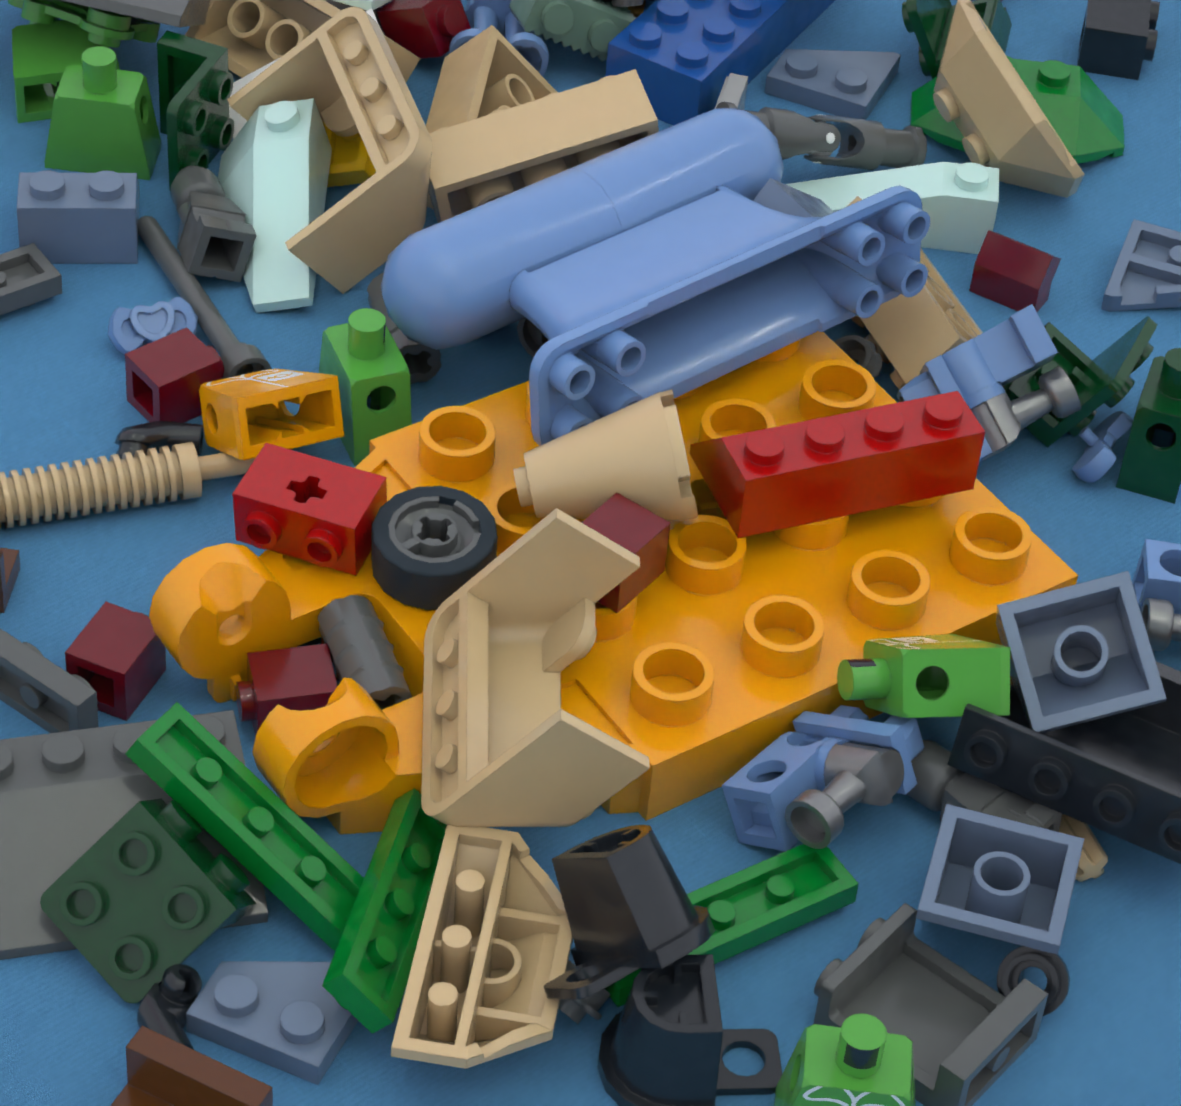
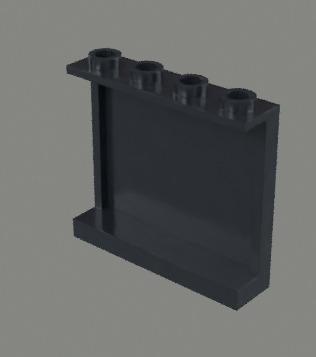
M1156 661L1167 698L1165 702L1042 734L1031 730L1013 686L1011 675L1010 715L998 716L968 703L966 705L947 765L1181 864V671Z

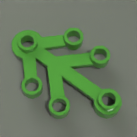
M8 0V4L22 9L21 17L26 20L41 24H53L54 18L57 17L72 22L89 32L87 39L90 42L106 47L118 48L120 47L121 40L132 39L156 43L161 24L61 0Z

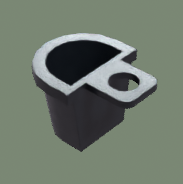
M650 825L628 826L604 833L552 858L575 947L570 951L576 967L546 983L543 986L545 993L549 999L577 1000L589 997L639 968L663 969L704 944L715 932L707 908L692 904Z
M713 954L685 955L663 969L642 968L633 981L623 1010L614 1016L602 1033L597 1066L605 1091L619 1106H715L716 1096L774 1094L782 1076L778 1040L773 1032L767 1029H723ZM748 1048L760 1055L764 1062V1067L755 1075L741 1076L730 1072L725 1067L722 1058L731 1049Z

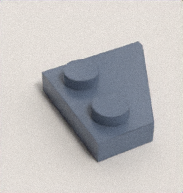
M1133 219L1105 290L1101 309L1111 312L1181 307V232Z

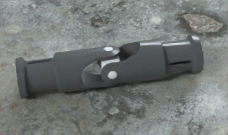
M721 102L716 107V109H737L736 105L731 102ZM764 107L759 112L744 110L757 116L778 140L782 160L796 155L809 154L804 155V159L813 163L864 170H874L879 165L896 168L922 165L925 161L927 140L922 128L909 125L904 127L903 130L884 128L881 122L822 114L805 117L791 110ZM840 145L838 154L835 157H828Z

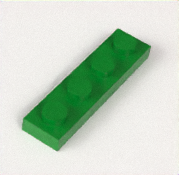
M176 702L134 742L125 754L335 951L364 878L189 712Z
M415 788L395 799L322 984V987L335 998L338 1004L348 1010L372 1034L393 1023L408 982L447 827L446 824L424 813L421 805V794Z
M805 844L796 846L688 893L687 895L693 905L707 908L715 932L708 941L687 955L713 954L715 965L854 903L859 883L827 846L822 849L811 848ZM642 968L604 988L611 994L610 998L617 1007L625 1005L633 981Z

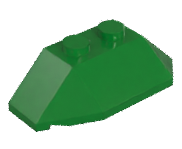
M1007 56L1078 164L1100 160L1106 156H1123L1125 147L1123 115L1080 66L1067 65L1056 60L1039 62L1013 59ZM935 77L912 92L910 125L921 127L924 135L930 136L941 144L965 152L962 144L964 136L954 121L947 122L941 116L934 103L933 94L935 93L934 87L937 79Z

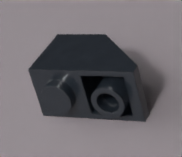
M1088 0L1079 41L1077 66H1080L1084 72L1138 80L1143 60L1152 61L1158 35V30H1155L1160 2L1152 0Z

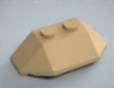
M957 0L934 87L933 99L939 113L947 122L954 121L964 136L962 144L970 161L985 167L999 168L1000 182L1065 198L1075 194L1085 175L1071 156L975 9L972 1Z
M447 824L391 1046V1057L467 1069L552 1040L560 999L547 998L543 986L566 973L573 936L561 893L548 874L530 856V848L519 832L488 827H456Z

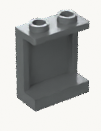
M904 903L887 920L881 917L874 920L862 935L857 949L844 961L836 958L826 966L814 987V994L818 996L813 1024L841 1027L844 1020L854 1014L864 1013L875 1016L885 1025L887 1033L905 1035L913 1041L915 1099L924 1106H972L1036 1040L1048 993L1024 978L1004 997L919 940L914 935L917 910Z

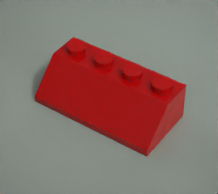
M954 391L698 442L690 445L689 454L737 538L972 490L974 489L985 430L960 393Z

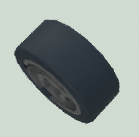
M444 486L415 487L396 494L379 508L372 524L371 560L373 576L386 594L402 604L424 610H437L448 597L497 558L498 536L495 518L483 502L464 491Z

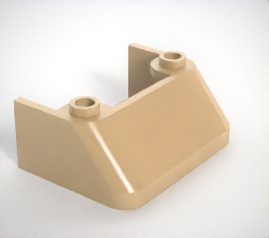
M348 7L339 11L227 99L230 107L248 121L261 105L274 104L279 101L314 98L322 122L324 121L333 133L340 137H349L359 132L376 173L285 242L288 251L342 294L387 261L388 255L408 235L423 229L426 221L432 157L431 136L379 24L360 7Z
M556 508L438 607L428 624L424 638L421 805L425 814L446 825L456 827H569L589 817L597 807L650 769L648 756L561 709L560 672L575 660L585 657L594 645L597 636L595 603L640 568L639 556Z

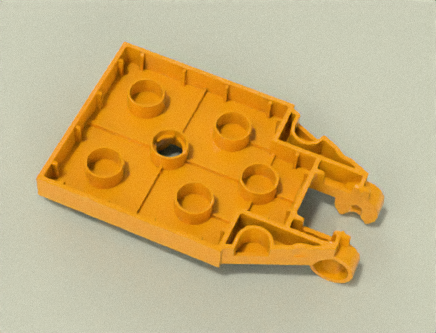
M817 331L674 398L691 475L689 481L692 495L695 496L698 518L685 521H669L670 532L665 571L623 609L616 613L599 602L595 603L596 640L585 657L575 660L560 672L561 709L649 757L650 769L601 804L608 814L638 812L647 821L722 787V784L780 735L788 731L795 732L793 720L803 711L830 715L840 705L860 708L869 719L884 713L867 708L863 700L846 701L841 697L838 690L837 671L840 662L846 659H863V646L866 640L956 634L1002 645L996 626L997 605L1075 585L1078 575L1031 531L1024 519L1010 511L977 478L972 490L737 538L689 454L691 444L897 403L875 382L869 371L853 361L824 332ZM529 381L462 406L438 408L426 415L420 422L369 440V455L355 467L356 469L386 477L387 501L396 494L415 487L444 486L464 491L483 502L495 518L498 536L497 557L544 519L536 517L533 505L520 506L513 471L514 468L525 466L523 453L539 446L534 441L531 432ZM576 519V520L582 522V521H584L585 519ZM224 543L205 547L183 559L164 577L152 597L149 618L155 634L180 667L194 678L207 679L208 693L217 703L227 702L231 699L237 701L236 682L247 681V653L297 647L321 637V643L325 644L319 631L318 615L332 600L345 598L349 595L363 596L371 601L378 619L384 622L383 630L388 641L394 645L393 653L398 665L404 668L403 676L412 697L381 710L360 684L352 678L344 677L330 696L325 707L299 711L289 710L281 705H277L269 712L257 731L252 753L258 770L279 798L298 816L312 818L326 816L340 835L382 832L395 799L414 788L421 794L424 638L428 624L436 610H424L404 605L386 594L373 576L371 552L355 576L328 567H320L311 562L267 549L258 557L244 545Z

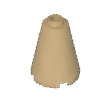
M672 390L653 394L523 453L525 466L513 469L520 506L533 505L537 518H545L554 509L558 508L575 519H586L615 493L621 494L667 521H685L698 518L695 496L692 495L689 481L691 475Z

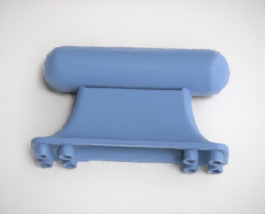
M718 108L692 117L408 235L387 257L381 290L388 316L407 339L436 350L467 344L523 318L532 322L548 340L535 353L529 370L531 432L534 441L540 446L658 392L672 390L674 398L817 331L823 332L855 316L869 318L879 309L882 303L900 294L905 297L917 295L923 289L928 277L926 266L920 263L921 240L926 236L930 227V216L922 210V202L919 195L911 189L900 185L885 189L825 217L790 215L753 201L770 178L781 182L784 165L778 140L757 116L740 109Z

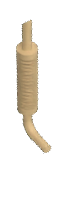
M193 442L172 445L171 452L168 446L160 447L159 453L156 448L147 449V455H145L143 450L135 451L134 457L131 452H124L122 459H120L118 454L110 455V461H107L106 456H99L97 463H95L93 458H86L85 465H82L81 460L72 461V467L69 466L68 462H61L60 469H57L55 464H48L47 471H44L43 466H36L34 473H31L30 468H23L22 475H19L17 470H10L9 477H6L4 472H0V529L1 523H4L6 528L14 527V521L16 520L18 526H25L26 519H29L31 524H37L41 516L44 522L52 521L53 514L56 520H62L66 512L69 518L77 517L78 510H80L82 516L90 514V508H92L94 514L102 513L103 506L107 512L115 511V504H117L119 510L127 509L128 502L132 508L140 507V500H142L144 506L152 505L153 498L156 504L165 502V496L169 502L177 501L178 494L181 500L202 497V481L243 475L247 472L255 458L240 460L226 453L198 457Z

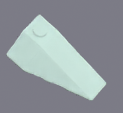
M314 98L279 101L274 104L259 106L221 155L218 179L225 196L246 214L245 223L251 224L256 232V238L243 273L256 313L313 305L316 272L288 251L285 242L324 213L332 147Z
M937 162L786 184L821 199L834 212L845 208L857 196L863 200L890 187L900 185L909 188L919 195L922 202V210L930 216V227L926 236L921 240V247L979 254L988 230L993 231L999 203V168L985 167L972 162L963 164Z

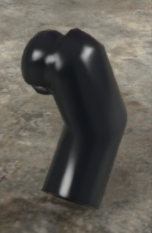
M153 421L125 427L119 432L115 440V444L119 445L116 454L119 455L120 459H122L124 452H131L134 457L137 450H143L145 455H147V449L156 448L159 451L160 447L168 446L171 452L172 445L193 442L197 455H201L204 428L200 424L172 421Z
M175 964L165 969L162 982L159 984L154 983L139 1006L137 1012L139 1027L141 1028L143 1025L194 1050L183 1028L186 1025V1013L197 998L202 986V980L198 972L185 964Z

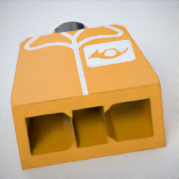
M266 369L206 382L200 385L199 395L206 443L208 446L237 459L247 460L256 458L265 443L294 449L344 437L338 375L285 369ZM284 401L300 404L298 413L296 415L290 413Z

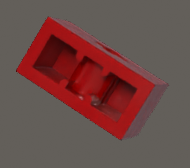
M265 443L232 493L236 540L253 545L259 549H267L311 562L320 567H328L356 576L371 552L373 521L379 508L387 502L386 477Z

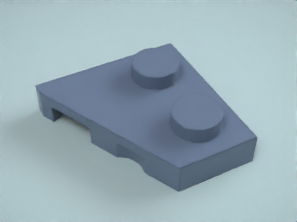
M786 49L767 75L765 93L836 116L866 120L898 73L901 54L895 52Z
M221 961L187 1011L186 1031L318 1085L358 1020L348 1010L341 1007L335 998L322 987L331 962Z

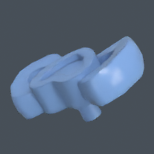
M182 297L172 298L169 302L158 301L152 306L140 304L133 309L118 307L109 318L108 337L114 347L125 355L130 351L140 348L144 343L149 344L186 327L196 335L198 316L190 303Z

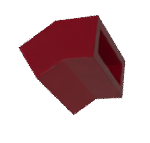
M988 230L974 264L969 291L1016 311H1020L1033 304L1036 312H1038L1048 300L1051 283L1061 258Z

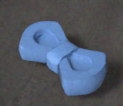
M1117 411L1103 420L1093 431L1087 426L1080 431L1079 436L1088 445L1084 450V454L1072 468L1078 479L1086 483H1093L1104 476L1116 461V455L1112 451L1116 441L1132 427L1133 420L1123 411Z

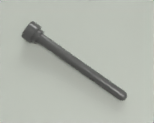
M152 216L139 218L138 235L179 296L190 303L198 316V324L219 353L224 365L222 379L271 369L270 364L256 346L239 342L194 274L187 272L181 255L157 220Z

